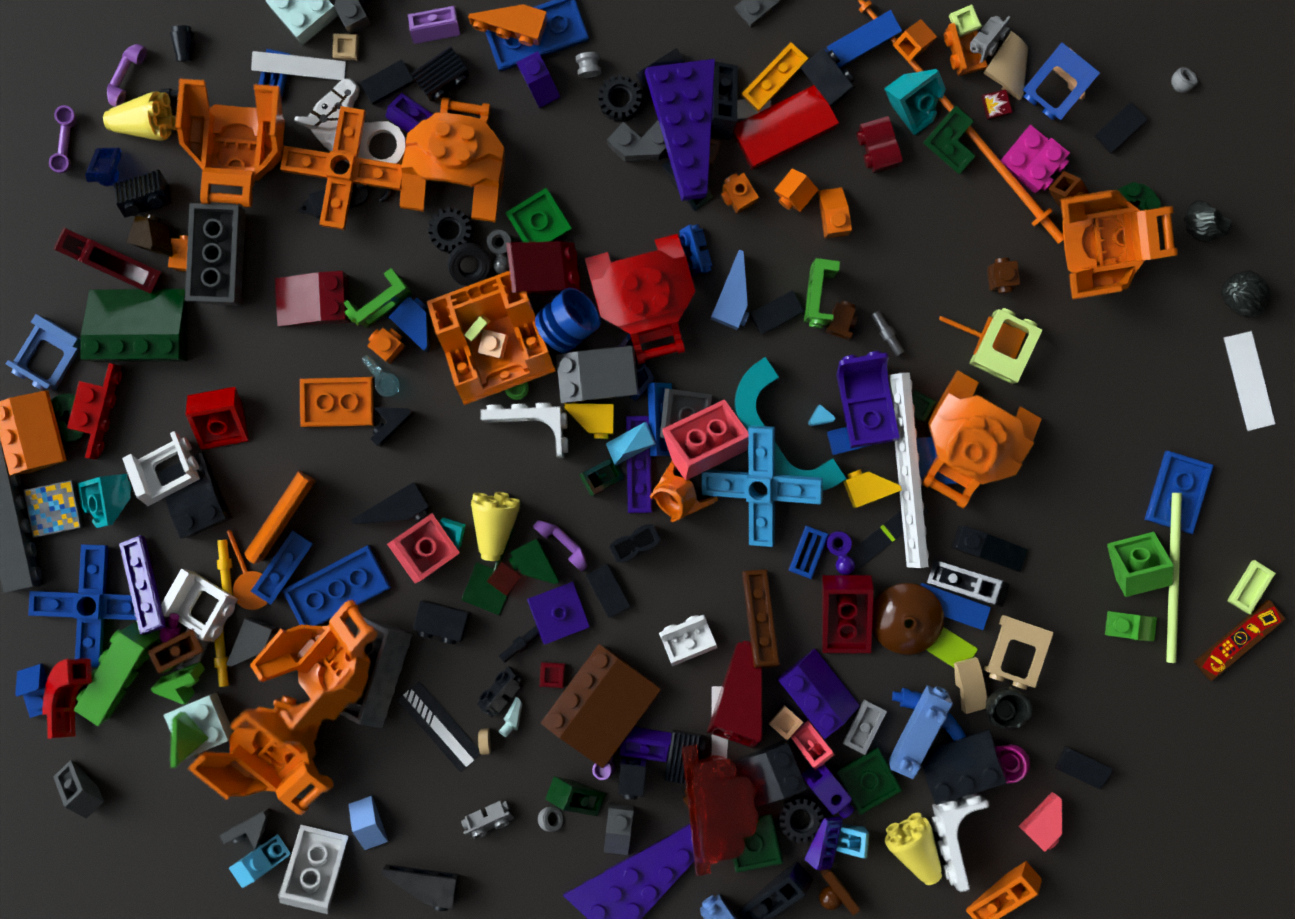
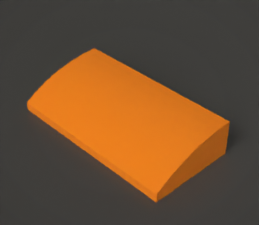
M301 470L297 472L245 551V556L251 563L256 564L264 561L316 482L315 479Z

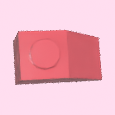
M1053 792L1018 826L1044 852L1047 849L1054 848L1059 842V837L1062 835V799Z

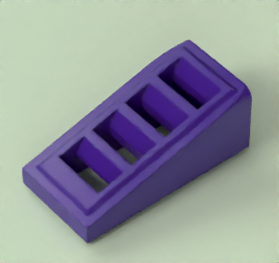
M840 817L823 819L805 856V860L816 870L832 868L843 821Z

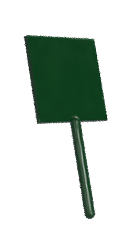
M512 528L505 550L500 556V560L496 561L494 568L476 562L461 598L462 601L496 615L500 614L515 577L498 571L514 528Z

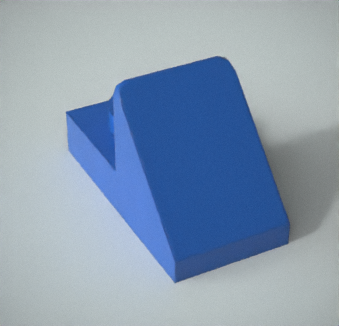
M42 663L17 671L15 695L16 697L23 695L30 718L43 714V696L47 677Z

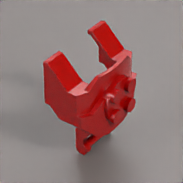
M678 234L655 239L656 251L615 262L610 261L608 252L585 258L600 317L630 334L638 365L645 363V360L674 352H678V354L685 352L678 321L692 299L695 287ZM673 335L674 343L642 351V343Z

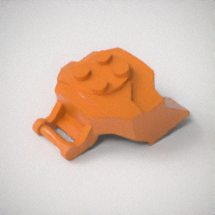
M180 79L175 128L178 131L179 144L203 170L200 191L201 204L217 202L242 204L243 207H252V189L255 181H259L268 171H271L282 160L285 120L283 118L279 86L254 84L256 108L218 104L209 107L206 81ZM211 185L243 187L242 195L211 192Z
M442 97L440 113H435L428 119L421 121L408 132L401 166L400 208L424 212L427 180L445 181L470 187L474 186L471 218L496 223L504 182L505 150L494 131L488 126L491 104L483 103L482 105L451 101L450 98ZM449 110L481 115V117L479 119L460 114H451L449 113Z
M1118 190L1077 195L1061 200L1063 239L1067 268L1071 272L1069 276L1072 299L1120 292L1129 288L1135 273L1145 260L1178 255V249L1174 245L1171 216L1174 213L1173 206L1139 210L1127 201ZM1157 216H1161L1164 239V249L1160 250Z
M957 370L932 411L933 413L928 422L937 457L925 474L922 485L926 488L931 487L957 502V506L964 509L980 483L985 484L1017 474L1023 460L1034 444L1033 440L1042 418L1021 406L1016 417L980 396H973L979 382ZM969 426L980 427L989 432L998 448L997 460L993 467L984 474L975 477L965 476L957 472L949 463L947 456V446L952 435L958 430ZM937 471L964 486L965 490L961 494L935 479L934 476Z
M354 600L345 602L329 620L328 626L301 624L287 630L280 629L250 664L259 681L262 682L295 670L298 671L299 684L311 701L280 712L292 731L326 718L335 720L350 702L355 703L362 695L369 677L367 672L370 665V660L364 651V646L376 639L377 632L374 627L369 626L358 611L359 607ZM349 616L361 631L357 637L354 636L346 624V619Z
M258 707L256 710H246L230 726L234 730L229 736L230 753L203 752L188 768L226 800L230 796L245 797L262 791L276 792L277 798L298 815H303L314 800L323 792H328L333 787V781L328 776L319 774L313 762L316 749L310 726L308 725L295 731L290 730L280 714L283 710L281 707L276 709ZM310 783L315 786L302 799L296 798Z

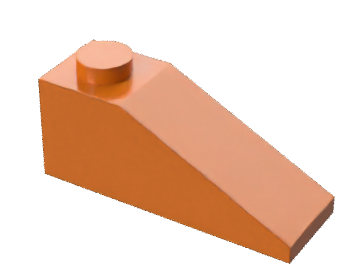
M1025 861L1006 873L967 907L966 912L972 919H999L1037 896L1042 878Z

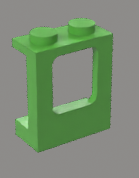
M815 258L811 264L804 323H809L811 328L823 329V326L828 325L833 320V315L819 313L823 277L834 278L839 272L840 261Z
M392 268L384 273L392 286L360 310L348 300L344 302L348 308L345 311L346 315L357 326L361 324L368 328L402 303L408 296L413 295Z

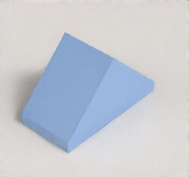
M371 795L349 803L352 832L364 850L388 842L373 796Z

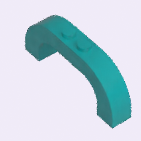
M766 357L754 364L745 373L735 393V414L748 433L750 426H764L756 411V400L764 387L779 378ZM775 442V474L823 478V491L838 485L846 479L833 458L813 470H801L794 467L788 462Z

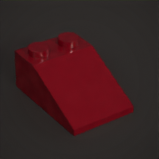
M551 241L506 244L512 293L557 296L569 287L580 291V275L577 267L575 243Z
M344 271L316 272L275 278L278 327L350 323V319L345 313L348 308L344 302L349 301L348 275Z
M822 575V653H871L874 592L871 575Z

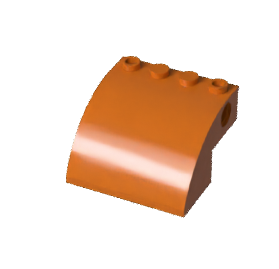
M510 270L426 301L436 335L446 354L454 385L464 405L555 372L546 343L539 335L535 326L536 315L528 294L512 293ZM484 315L490 320V323L484 328L485 330L509 336L503 359L478 353L483 331L473 341L464 335L480 316Z

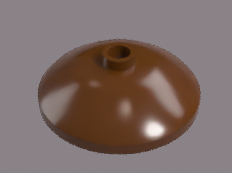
M916 583L895 584L884 590L873 604V633L877 640L892 652L904 655L920 653L930 648L941 635L944 626L942 605L935 594L922 585ZM907 619L913 620L911 626L904 625V622Z

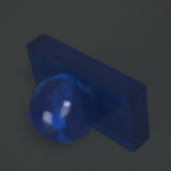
M118 147L96 148L85 174L87 182H97L106 187L113 186L119 179L117 167L122 156L121 149Z

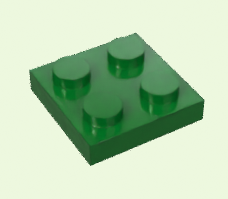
M547 188L505 212L523 242H551L572 230Z

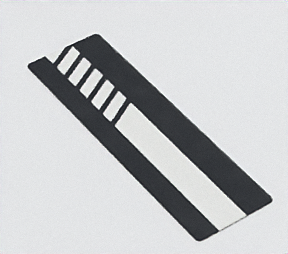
M417 682L398 699L403 708L460 772L480 755L478 747L420 682Z

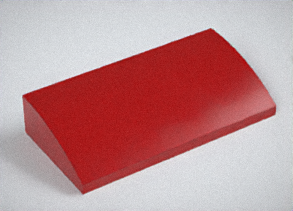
M813 85L737 123L733 135L751 170L837 128L839 122L826 99Z

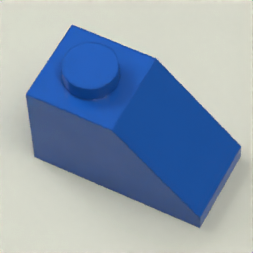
M408 296L389 318L427 353L430 350L429 315L425 312L428 307L418 298L413 301Z

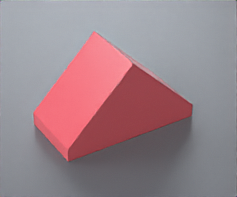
M809 721L801 725L791 736V739L815 770L835 755Z

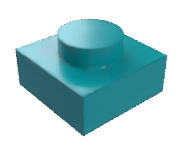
M443 517L439 524L456 548L459 549L462 545L466 525Z

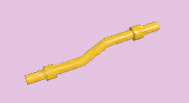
M227 539L217 540L219 553L217 569L220 570L222 589L233 596L230 573L232 558H229ZM222 631L221 635L214 641L216 652L214 668H217L219 687L229 686L228 665H226L229 656H226L224 631Z

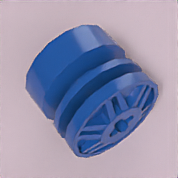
M570 287L559 293L535 317V326L539 335L552 349L561 353L572 351L577 345L582 343L583 339L595 332L601 324L600 314L591 299L578 289Z

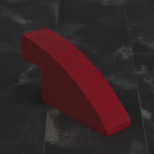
M64 227L53 248L62 254L150 294L161 273L154 268Z

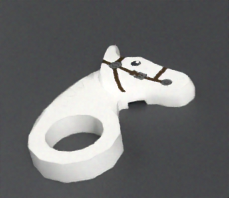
M352 79L341 80L327 95L316 103L308 117L295 116L294 121L311 129L324 147L329 151H333L340 106L353 108L354 102L359 96L360 87ZM388 121L364 123L358 158L401 164L406 148V139L400 128ZM386 132L392 134L397 140L395 153L387 159L374 158L369 152L370 140L378 133Z

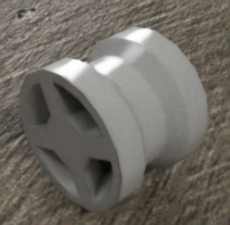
M584 52L575 56L576 63L579 64V69L577 70L578 77L590 78L601 74V67L598 66L599 53Z

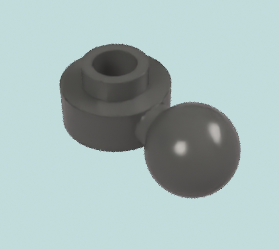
M495 230L487 238L489 250L496 254V258L493 261V269L498 274L510 270L508 257L506 256V244L512 243L510 235L503 230ZM499 238L504 240L502 247L496 246V240Z

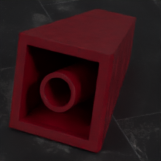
M743 641L742 643L738 642L734 648L707 733L753 748L761 740L762 668H754L751 642Z

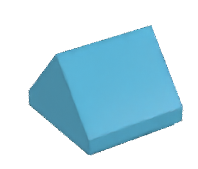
M819 404L808 421V425L811 427L832 423L835 417Z

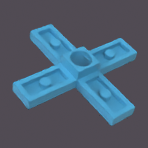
M750 426L748 428L749 472L707 470L702 473V495L746 498V502H749V545L773 547L775 544V501L821 504L823 502V478L775 474V427ZM760 481L764 483L768 493L765 495L759 494L754 489V482Z

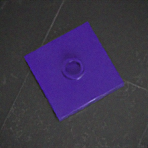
M573 582L527 599L544 645L590 627Z

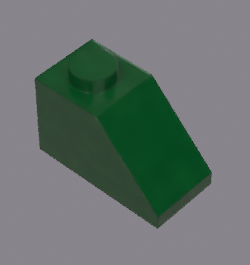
M538 538L510 552L512 557L509 560L515 571L520 570L523 575L552 584L560 582Z
M554 776L545 799L564 811L598 816L606 793L570 779Z

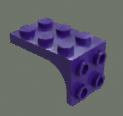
M873 351L868 353L867 356L857 357V355H849L839 361L836 376L851 448L898 441L900 438L888 382V353Z

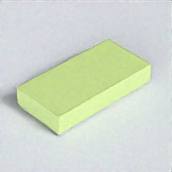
M1252 560L1227 601L1245 613L1251 614L1276 573L1256 560Z

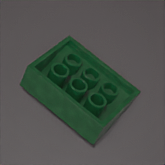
M141 289L89 290L81 331V360L89 362L187 361L186 289H153L151 294Z

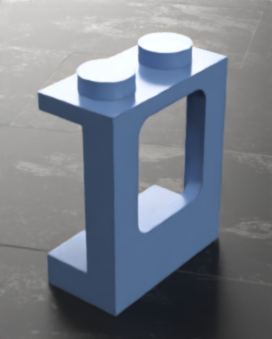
M35 314L31 321L35 325L14 361L7 360L6 365L13 368L11 373L22 379L28 377L33 380L32 385L42 391L46 389L56 391L81 350V338L46 317ZM42 340H46L64 352V356L54 373L47 380L27 367V363Z

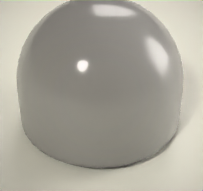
M1180 67L1171 79L1173 88L1181 93L1192 90L1198 83L1196 75L1185 67Z
M557 807L542 809L538 815L539 826L548 832L559 830L563 824V815L560 809ZM551 812L557 816V821L552 826L548 823V815Z

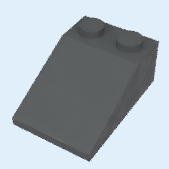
M634 346L556 355L560 399L563 404H577L639 395Z

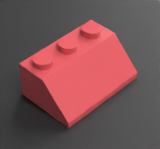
M725 399L662 429L671 459L685 481L747 451L749 445L748 431Z

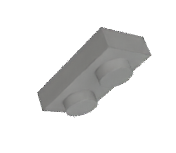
M864 699L842 743L865 755L887 711Z

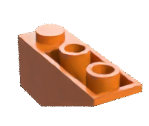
M524 4L471 13L468 16L470 24L473 25L474 29L481 32H486L487 30L496 32V35L503 39L512 37L518 39L519 43L532 47L533 44L540 45L548 20L546 11Z

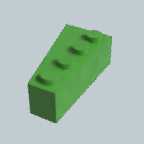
M137 621L123 630H117L110 639L112 645L109 650H105L99 658L101 664L98 669L91 673L92 683L88 684L87 688H84L77 696L78 704L74 711L97 726L108 720L126 694L123 688H128L139 674L136 669L140 668L145 660L149 659L148 651L150 647L156 642L161 641L160 631L157 630L147 635H141Z

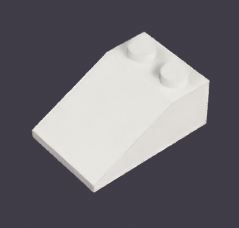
M300 825L279 894L280 903L328 914L348 836Z

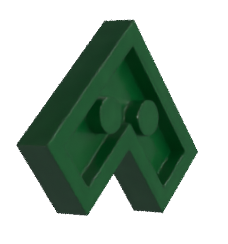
M955 105L923 142L958 174L976 156L958 140L974 120L959 106Z

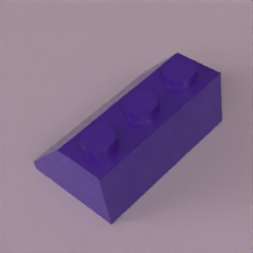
M815 648L777 677L778 681L824 739L841 727L860 706Z

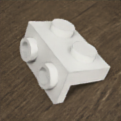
M704 615L691 616L686 622L679 625H669L659 633L672 666L717 648Z

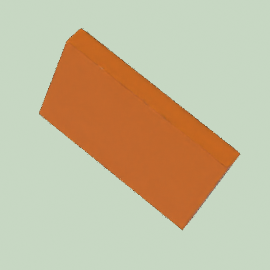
M374 378L300 379V426H374Z

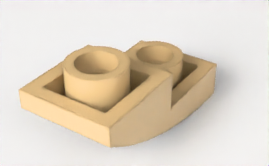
M974 657L955 662V685L960 688L961 710L965 714L985 709L987 695L978 658Z

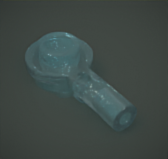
M369 354L365 355L361 361L375 377L374 381L376 382L375 388L377 392L385 397L395 395L400 387L398 378L391 373L383 372Z

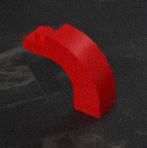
M91 658L66 659L58 662L51 670L44 690L42 708L43 715H47L48 739L76 736L75 701L79 689L83 685L92 683Z

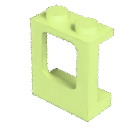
M1002 308V310L998 309L993 312V319L977 353L972 356L969 364L1010 384L1018 383L1042 329L1038 328V324L1029 319L1021 320L1015 317L1016 314L1013 311ZM1003 322L1029 334L1017 359L1008 357L993 349V343Z

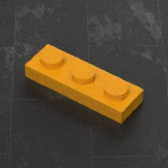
M790 42L744 90L741 97L759 112L796 74L801 66L808 61V57Z

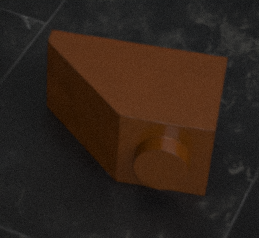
M191 629L149 650L148 653L159 674L169 672L201 654L204 649L194 629Z

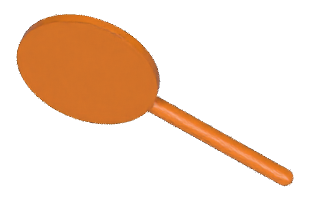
M227 530L228 537L243 571V574L236 579L233 585V596L238 599L237 603L245 609H260L268 602L252 593L251 590L262 573L247 571L231 530Z

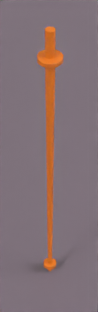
M858 0L861 4L859 11L861 13L866 11L873 20L876 19V14L870 9L873 3L870 0L866 3L864 0ZM895 37L890 39L893 44L897 40ZM914 59L909 62L916 72L923 71ZM943 95V98H939L940 102L949 112L954 108L945 95ZM969 126L965 132L1037 218L1031 224L1035 226L1040 222L1058 244L1064 240L1062 232L1048 217L1053 210L1049 208L1044 212L976 131Z

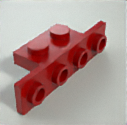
M108 364L103 386L82 381L78 383L67 428L91 434L85 458L97 460L98 456L103 452L104 442L102 440L104 432H107L110 426V418L108 417L110 409L114 407L116 402V395L114 394L116 385H119L122 379L121 366Z

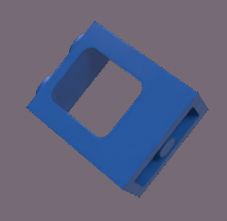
M1061 42L1035 76L1024 87L1023 91L1026 92L1024 98L1034 106L1037 102L1045 108L1042 112L1053 121L1056 117L1061 120L1100 72ZM1058 66L1077 81V85L1058 108H1053L1036 94V89L1051 70Z

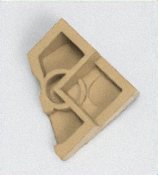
M1011 31L983 73L1003 86L1002 90L1006 89L1007 93L1019 101L1023 97L1028 55L1026 43Z

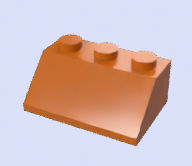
M49 390L0 401V440L9 475L32 473L67 461Z

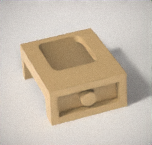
M1002 615L999 622L1002 627L989 665H985L984 670L990 672L989 677L1001 682L1004 681V678L1013 680V686L1024 690L1027 689V686L1035 688L1054 632ZM1014 639L1032 645L1036 649L1026 678H1021L1001 670L1010 640Z

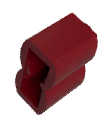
M889 116L860 124L859 132H856L859 145H864L866 154L863 155L866 168H871L874 174L901 166L903 162Z

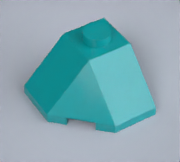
M937 69L903 74L884 88L892 107L914 135L934 121L937 111H935L939 98H943L946 90Z
M127 474L102 476L77 484L81 508L85 513H91L94 517L92 523L96 528L113 525L131 498V483L128 480Z

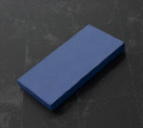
M552 0L534 7L546 11L548 17L539 46L534 44L532 47L525 46L519 43L518 39L512 37L503 39L498 37L496 32L487 30L485 33L499 72L517 66L516 62L537 51L543 57L588 41L589 36L576 0Z
M367 545L288 586L282 591L299 625L319 626L329 621L348 600H354L359 605L390 589L391 586L370 545Z

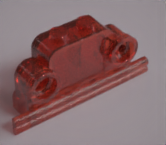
M697 745L682 747L695 870L696 876L711 874L710 864L737 858L743 853L745 847L743 838L755 833L758 813L754 808L755 787L748 778L736 775L735 764L720 755H713L707 759L698 760Z

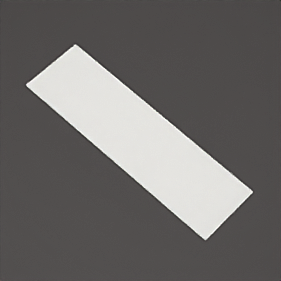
M1252 331L1225 337L1224 341L1247 431L1274 425L1275 421Z

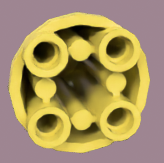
M155 91L113 107L103 115L106 129L116 133L164 141L169 138L172 130H176V117L172 115L170 97L166 92L160 93Z
M495 492L494 496H487L484 493H473L471 508L481 558L487 561H498L505 550L519 512L520 500L509 498V494L504 492Z
M913 813L908 819L899 824L892 823L886 828V846L920 881L926 885H933L942 878V868L932 828L926 818L922 817L920 813Z

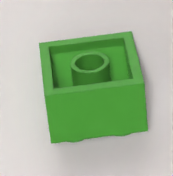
M1155 532L1107 544L1116 581L1125 597L1173 585L1174 565Z

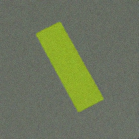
M907 619L904 622V625L911 626L913 624V620ZM944 627L937 641L930 648L926 649L953 668L955 662L973 658L977 652L976 647Z

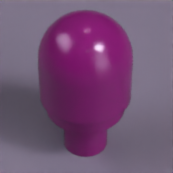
M171 613L169 619L165 620L166 627L160 630V639L163 643L179 636L182 628L180 622H178L179 615L177 613Z

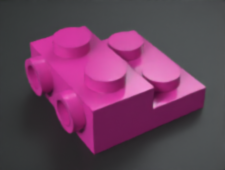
M1029 125L1000 161L1015 178L1032 192L1036 193L1040 189L1045 191L1054 180L1051 175L1055 170L1061 172L1068 164L1069 160L1066 157L1070 152L1053 138L1047 139L1032 125Z

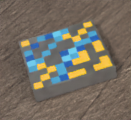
M74 480L24 490L33 537L83 528Z

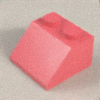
M433 513L387 544L414 583L423 580L460 553Z

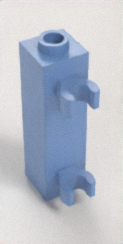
M926 686L889 758L891 770L911 779L917 775L920 765L952 705L950 696L945 689L935 686V688Z

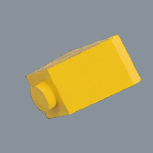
M565 403L567 412L589 434H594V439H608V435H613L614 404Z
M861 469L847 474L849 479L843 481L853 508L902 490L900 485L871 472L862 473Z

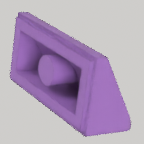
M455 6L408 15L410 33L414 44L460 35Z

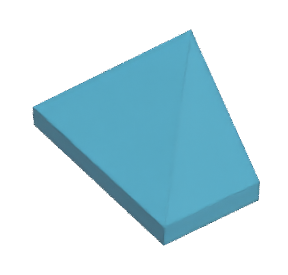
M644 422L607 442L606 446L614 465H618L654 446L656 442L647 422Z

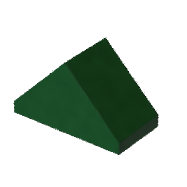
M612 458L579 474L591 496L624 479L618 465H614Z

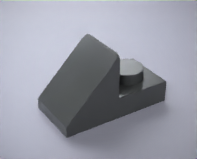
M268 808L220 834L223 843L225 844L232 840L233 844L248 836L253 848L256 850L261 845L271 814L270 809Z

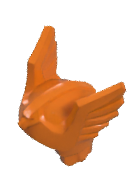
M671 461L666 472L650 495V498H654L659 507L672 518L671 522L682 519L718 501V497L697 501L693 483L690 480L685 481L684 478L674 475L676 466L673 461Z

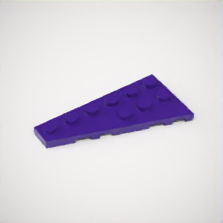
M715 59L646 67L645 76L681 201L705 198L707 194Z
M695 820L663 840L655 842L643 851L635 853L608 868L605 872L563 893V896L587 919H642L710 845L716 836L703 823L700 824Z

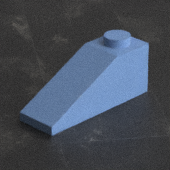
M739 250L711 316V320L738 330L739 325L744 326L749 316V313L746 312L748 303L744 251Z

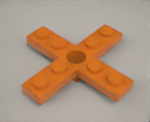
M340 106L333 151H330V153L284 146L280 167L282 172L327 179L319 223L321 227L345 230L354 183L401 191L402 165L358 158L366 117L365 110ZM341 160L349 161L350 167L346 173L339 175L334 172L337 162Z

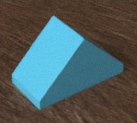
M842 824L836 851L867 858L869 832L864 826Z

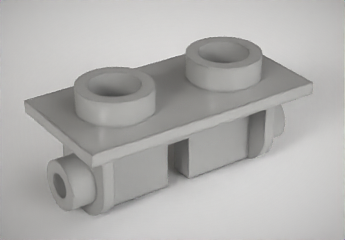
M998 16L991 17L983 26L981 32L979 31L970 42L971 52L982 55L981 63L988 55L992 56L998 47V42L1000 40L1004 41L1010 32L1008 27L1010 16L1005 21H1002Z
M500 800L485 807L488 814L487 817H484L481 809L465 816V819L461 821L463 828L466 830L464 834L470 839H478L485 836L488 830L493 828L500 829L509 825V821L515 818L511 813L506 812L510 810L507 801L502 802Z

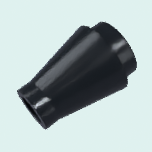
M171 26L172 32H169L176 54V61H191L194 37L191 26Z

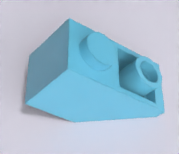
M277 834L230 866L229 869L240 886L244 888L291 855V853Z

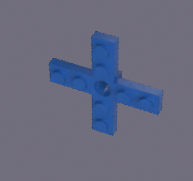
M81 544L78 593L30 591L28 616L77 618L75 659L91 658V667H99L101 664L99 658L103 654L104 620L137 619L131 595L106 594L108 545ZM88 597H91L96 602V610L92 615L86 613L83 607L84 601Z

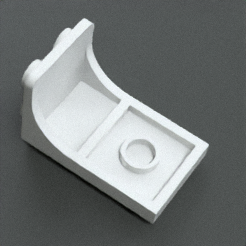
M537 403L536 408H528L526 404H512L511 409H504L501 405H487V410H481V420L486 423L544 422L554 431L557 457L564 458V453H568V438L563 437V429H567V414L562 413L560 407H552L551 403Z
M976 793L939 805H932L935 817H931L934 831L938 832L940 841H937L940 855L946 861V865H943V871L946 880H949L950 884L954 885L959 892L969 890L957 840L959 823L968 813L989 807L988 800Z

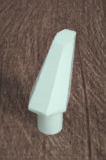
M517 697L504 717L506 723L499 730V733L504 737H507L512 730L517 731L519 727L522 702Z

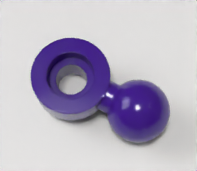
M834 531L827 538V548L832 554L838 556L836 561L837 571L843 575L851 574L855 569L854 560L847 555L852 546L851 539L843 531ZM836 539H842L843 543L840 547L834 545Z

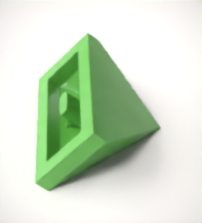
M179 712L172 718L170 767H177L208 739L207 735L186 712Z

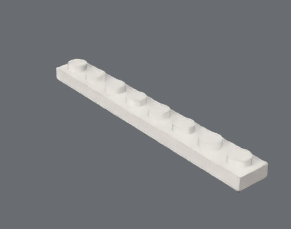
M910 372L888 375L889 388L900 437L898 441H895L898 480L902 489L900 491L906 563L907 567L925 568L929 567V552L926 545V526L923 515L924 503L921 494L922 480L919 473V454L916 443L917 430L914 422L915 408L911 391L912 381L910 379Z

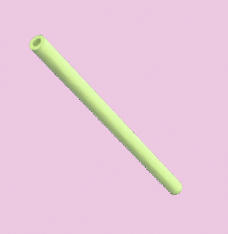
M1172 493L1170 560L1174 565L1173 585L1169 586L1166 656V662L1176 663L1182 493Z

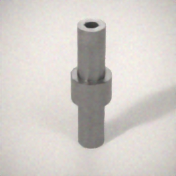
M880 310L872 314V318L881 331L879 334L884 341L887 340L896 356L903 353L904 350L895 336L897 333L892 325H888Z

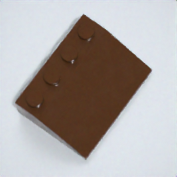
M598 644L542 720L541 724L562 741L604 769L662 689L608 647Z

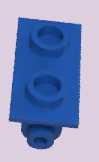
M690 224L679 231V239L685 251L691 277L701 272L702 274L711 272V266L713 265L709 251H700L699 248L707 245L703 228H700L699 224L693 226Z

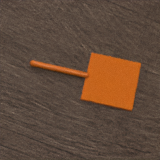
M943 316L939 317V320L980 337L973 354L977 353L993 319L988 317L982 333ZM1003 323L993 343V349L1016 359L1026 332Z

